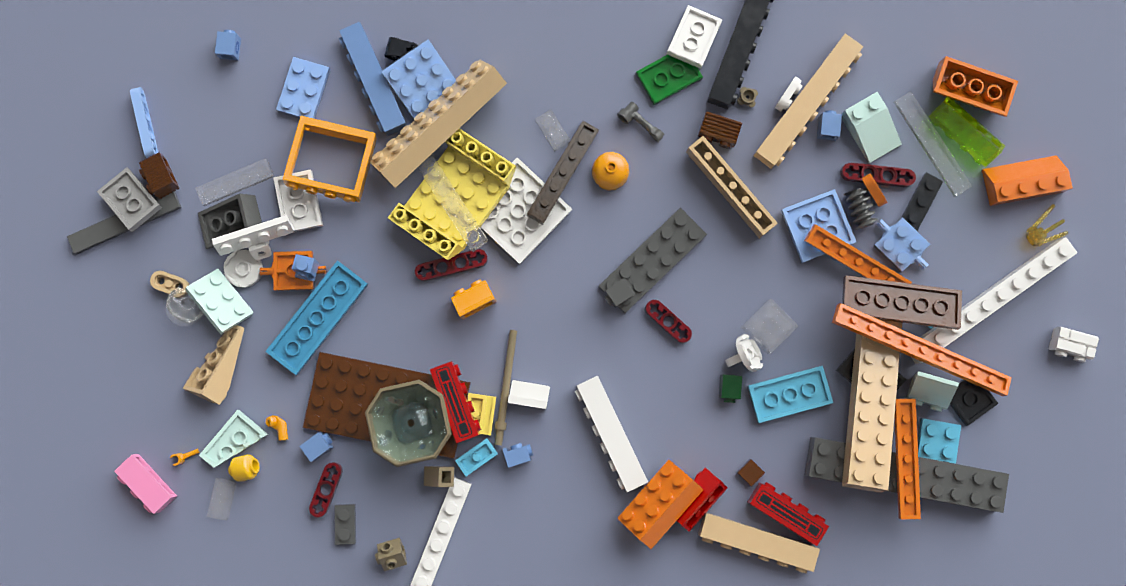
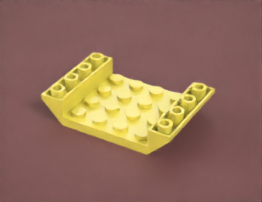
M460 128L445 141L448 145L447 149L404 206L398 203L388 216L389 220L446 260L451 259L466 248L509 189L516 170V165Z

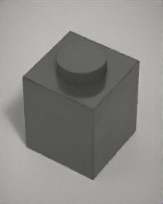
M623 278L605 290L606 296L604 298L609 306L613 305L616 308L633 297L635 292L627 280Z

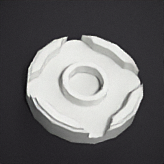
M249 250L234 251L224 262L225 278L237 287L247 288L253 286L259 281L261 277L260 272H263L260 271V268H263L261 260L254 259Z

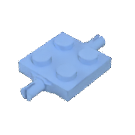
M903 217L890 227L882 219L877 222L876 225L884 233L874 245L902 272L914 262L922 270L929 265L921 258V255L930 243Z

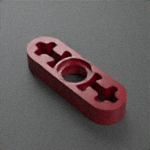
M651 300L647 303L645 307L647 315L677 342L685 343L691 339V329L659 300ZM650 304H652L653 306L657 304L659 306L657 309L661 313L663 312V310L666 311V313L661 316L660 320L656 318L659 316L657 312H650ZM671 316L674 319V324L671 327L665 326L663 323L664 317ZM677 323L681 325L678 329L687 331V338L683 337L680 339L678 337L680 333L677 330L674 333L671 331L676 327Z
M337 462L328 463L324 467L309 506V511L314 517L324 516L329 510L343 473L342 466ZM335 466L338 474H334L331 479L335 480V483L324 480L325 477L328 479L331 475V472L328 471L329 468ZM323 484L330 485L331 493L329 495L322 494L321 487ZM318 496L323 499H328L327 502L325 500L322 502L321 507L324 508V510L320 511L319 513H317V509L314 508V506L318 505L321 501V499H317Z

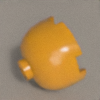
M606 152L594 161L592 178L600 188L608 191L617 190L627 182L629 165L622 155L615 152Z

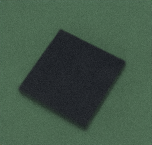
M966 380L959 382L950 402L951 407L965 426L970 425L999 404L989 390Z

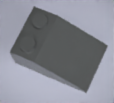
M239 193L198 212L206 249L214 248L212 242L214 238L262 223L255 195Z

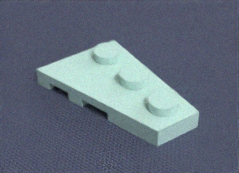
M237 410L199 456L215 468L269 434L244 413Z

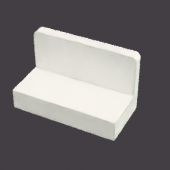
M513 380L508 403L546 409L550 387Z

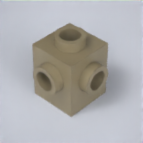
M400 538L377 544L378 553H375L377 564H381L384 571L407 565L405 548Z

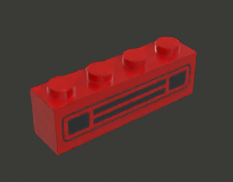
M451 361L430 369L437 391L444 396L449 424L456 444L480 435L479 431L482 429L479 420H474L472 412H475L472 401H467L465 394L468 393L465 383H461L459 376L462 374L458 364L454 365V362Z
M767 482L765 484L758 483L747 503L808 542L818 546L829 528L824 523L826 519L818 514L812 516L808 513L809 509L800 503L795 505L791 502L793 498L783 492L781 495L776 493V488Z

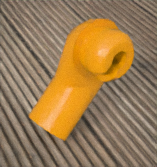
M275 415L267 417L265 423L268 427L277 430L278 441L287 440L286 422Z

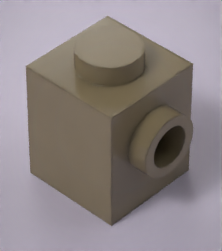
M424 466V486L454 487V467Z

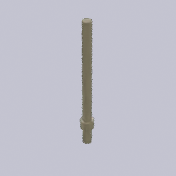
M510 330L498 421H495L496 436L494 445L502 446L503 434L507 426L505 419L517 337L516 330Z

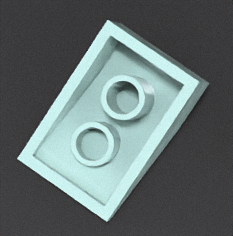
M878 92L851 106L842 113V121L868 163L902 145L889 110Z
M918 371L912 377L907 399H916V405L922 406V404L930 405V409L942 412V409H948L959 383Z

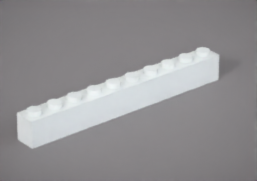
M1066 237L1056 240L962 307L961 328L959 330L933 327L920 338L943 348L1077 254V251ZM912 358L915 364L923 363L922 361Z

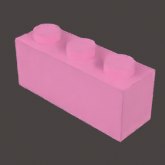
M139 454L131 455L114 471L118 475L117 479L131 489L130 493L144 503L143 507L149 513H160L177 497Z

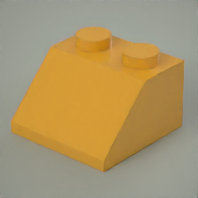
M477 280L470 284L471 288L467 290L462 288L453 293L454 296L451 299L460 318L465 319L496 303L485 280Z

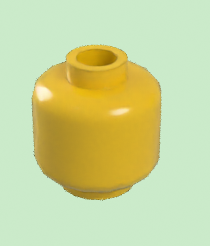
M249 454L238 456L230 462L228 472L235 481L251 480L259 472V462Z

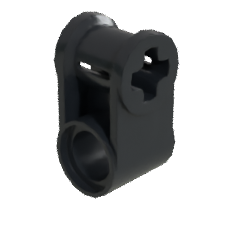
M389 37L384 56L390 60L397 61L418 45L396 37Z

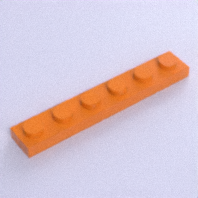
M813 224L804 240L865 278L912 283L910 280L816 224Z
M896 399L894 419L899 519H921L916 399Z

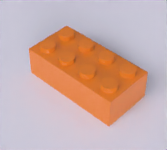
M668 460L617 519L641 542L652 549L703 489L672 461Z

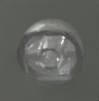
M181 287L171 291L166 299V316L172 323L178 326H192L204 314L185 289H181Z

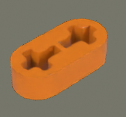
M871 173L862 177L864 184L878 207L888 203Z

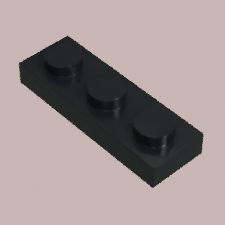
M927 172L922 177L902 215L916 231H918L943 183L942 180Z

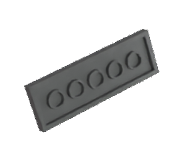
M680 207L598 287L605 293V290L625 278L635 292L633 297L618 306L626 313L707 234Z

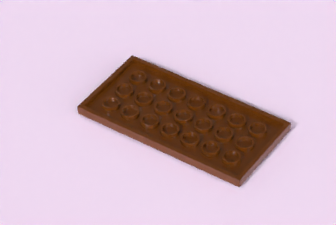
M319 352L303 428L371 442L365 411L380 388L421 380L433 389H437L431 374ZM461 381V383H465L469 393L471 382ZM386 396V397H385V399H387V400H392V401H396V402H402V401H404V400L401 399L400 396H397V397ZM414 402L396 407L392 411L393 428L399 443H415L427 440L433 435L432 418L426 403ZM380 407L375 410L376 414L379 412ZM437 407L435 412L439 416V410ZM453 433L442 448L439 456L455 458L458 443L456 444ZM384 434L379 439V443L386 445L387 437Z

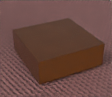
M749 459L737 473L752 487L765 472L752 459Z

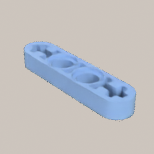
M138 87L131 89L130 95L143 151L146 158L158 153L146 97L143 89Z

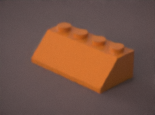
M945 56L938 63L933 78V92L1007 117L1018 81Z
M1056 155L982 169L990 206L1063 193L1073 189L1069 170Z

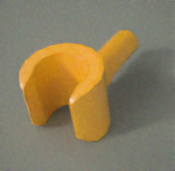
M197 448L188 453L173 454L170 458L178 457V462L173 464L176 466L183 464L185 459L200 452Z

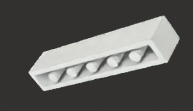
M596 376L577 385L578 390L575 393L579 401L583 400L586 405L583 410L587 418H592L595 424L591 427L596 437L600 435L603 441L600 443L604 454L608 453L611 458L608 463L612 471H617L620 477L616 480L621 490L625 488L626 492H629L648 483L599 377Z

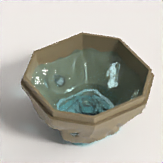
M421 380L380 388L365 411L373 452L396 467L437 458L452 434L443 394ZM410 419H413L415 422L413 427L408 425Z

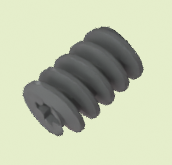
M860 188L843 194L850 196L845 200L846 203H852L848 210H855L850 214L851 217H857L853 221V224H859L855 230L871 226L878 220V218H871L876 213L875 211H869L873 204L866 203L871 198L870 196H864L868 189Z

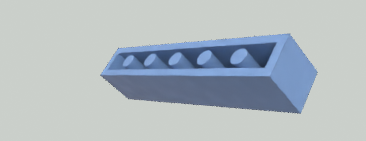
M357 22L339 30L342 36L339 38L343 49L347 47L349 54L346 56L350 64H354L357 69L354 71L358 82L362 81L364 85L361 89L365 98H370L372 104L369 107L372 114H377L379 121L376 123L380 131H384L389 136L402 130L407 124L391 88L381 72L382 68L360 22Z

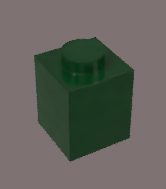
M720 375L719 398H724V402L735 403V399H741L742 376Z

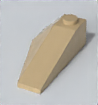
M236 325L222 335L217 341V348L212 353L208 352L204 357L206 361L201 368L196 367L183 387L184 390L211 403L221 404L230 388L244 332L242 326Z

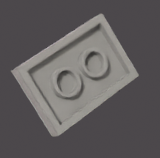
M128 167L97 191L131 232L162 208Z

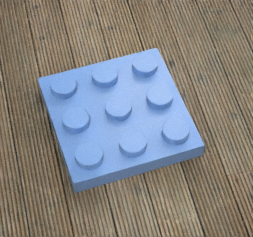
M429 39L381 71L413 118L419 113L424 112L430 102L438 99L444 89L449 86L451 87L456 82V79Z
M835 189L781 210L802 263L825 255V253L804 241L813 224L818 225L849 245L856 243Z

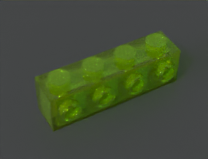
M946 97L928 116L933 125L940 127L948 138L955 140L963 151L972 155L974 161L980 165L982 164L984 167L1001 154L1005 147L999 139L952 98Z

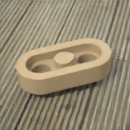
M156 271L150 278L152 287L177 297H183L187 294L185 289L189 286V283L181 277L164 271ZM161 278L165 279L163 284H160ZM182 284V290L178 291V285Z

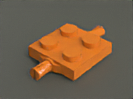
M313 251L273 252L271 268H260V271H267L260 272V276L271 275L273 278V290L275 291L314 290L313 281L296 278V273L292 270L296 254L313 258ZM318 266L317 274H326V266Z

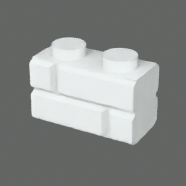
M1056 327L1052 332L1049 350L1055 351V355L1060 357L1070 355L1074 357L1073 360L1086 362V360L1094 359L1099 338L1064 327Z

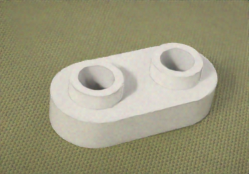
M795 76L775 106L777 110L781 112L783 109H788L792 103V100H790L793 94L797 95L802 88L800 84L802 80Z

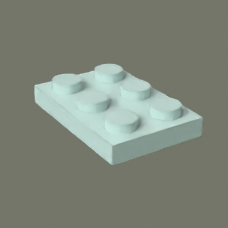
M219 269L214 270L185 289L221 335L253 315L251 308Z

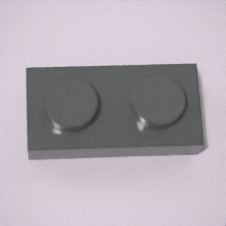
M356 504L335 505V545L356 544Z

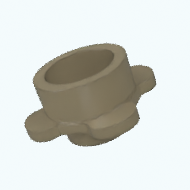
M742 87L740 89V97L737 99L738 104L754 107L756 104L755 99L758 95L757 90Z

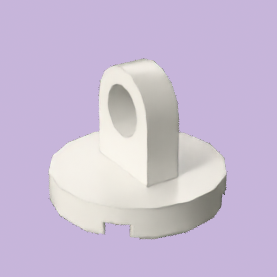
M747 334L739 336L736 339L738 354L725 360L727 366L730 367L742 361L751 372L760 370L763 367V363H760L762 354L758 345L753 339L749 340V335Z

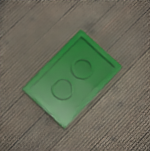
M668 54L635 73L653 105L703 79L698 67Z

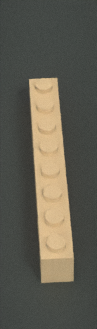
M846 33L753 155L770 169L775 165L779 166L785 158L783 156L786 150L790 152L796 144L793 140L797 135L802 136L807 129L805 124L808 120L810 122L814 120L818 114L816 112L819 106L823 107L829 100L827 95L830 91L835 92L840 85L838 80L841 76L843 78L847 76L851 70L849 65L859 60L862 56L860 51L864 46Z

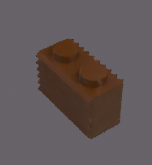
M706 111L698 137L704 136L709 143H712V141L717 142L723 148H734L742 123Z
M160 152L139 162L142 168L139 172L143 179L147 180L146 188L151 195L154 194L159 199H162V197L169 195V193L179 190V185L168 161Z

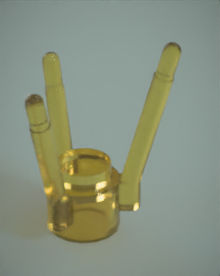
M1054 204L1043 213L1033 226L1027 229L1026 238L1034 247H1040L1044 243L1069 233L1065 231L1045 238L1047 233L1065 222L1064 219L1045 230L1042 227L1037 228L1054 209Z

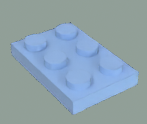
M293 57L276 110L298 118L304 116L315 119L330 68Z

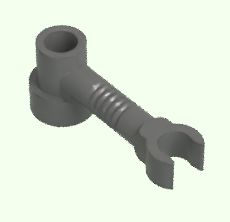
M630 102L625 109L622 108L617 113L618 118L625 124H629L633 119L641 124L657 142L665 135L637 112L639 107L634 102Z

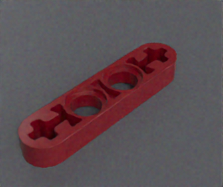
M847 163L840 171V175L844 180L864 183L862 177H864L865 169H870L873 172V178L879 185L908 187L916 180L914 171L905 168ZM849 167L851 168V171L857 172L859 168H861L859 174L853 173L851 176H849V174L845 172V170L849 169ZM884 171H889L892 174L891 181L884 180ZM905 174H907V177L910 178V180L907 181V183L903 178L897 179V182H895L897 176L902 177Z
M476 249L457 254L449 260L440 258L424 262L416 266L415 275L421 281H428L485 266L488 256L484 250ZM478 253L484 256L481 263L475 260L471 261L473 265L469 266L468 255H470L471 259L476 258ZM458 258L466 260V265L463 268H458L455 265ZM441 262L446 263L448 266L444 273H440L437 270V265ZM433 264V269L436 275H433L432 271L427 272L426 277H423L421 274H419V272H421L422 267H424L426 270L432 269L430 265Z

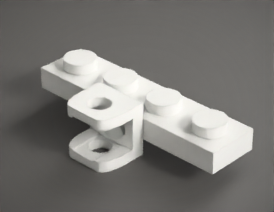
M285 215L214 238L212 242L220 256L249 248L252 257L256 260H261L272 255L269 240L293 233L294 227L288 216Z

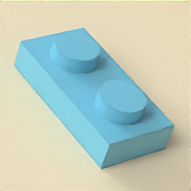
M486 438L456 459L455 462L464 475L468 476L498 453L488 438Z

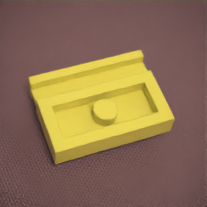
M468 393L467 401H472L475 412H472L474 420H479L482 429L479 433L491 435L497 397Z

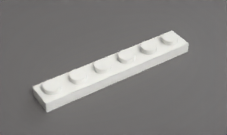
M454 477V487H449L410 586H432L469 493L471 483Z

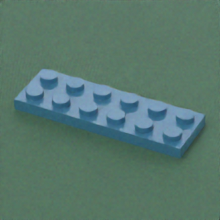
M337 260L265 352L293 374L298 375L369 284Z

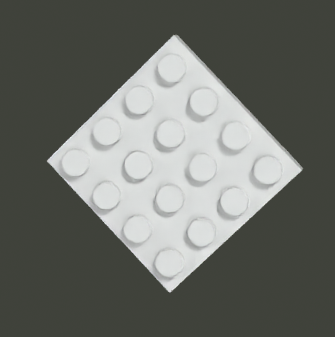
M516 158L512 162L516 165V170L509 189L480 228L520 265L572 211V208L559 197L543 225L526 216L545 183L521 160Z

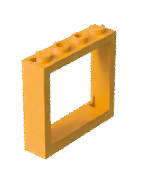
M300 116L283 176L284 184L287 187L293 188V190H298L299 188L314 195L321 193L331 199H336V197L343 198L348 203L350 201L360 202L377 141L376 133ZM305 130L366 144L354 190L292 176Z

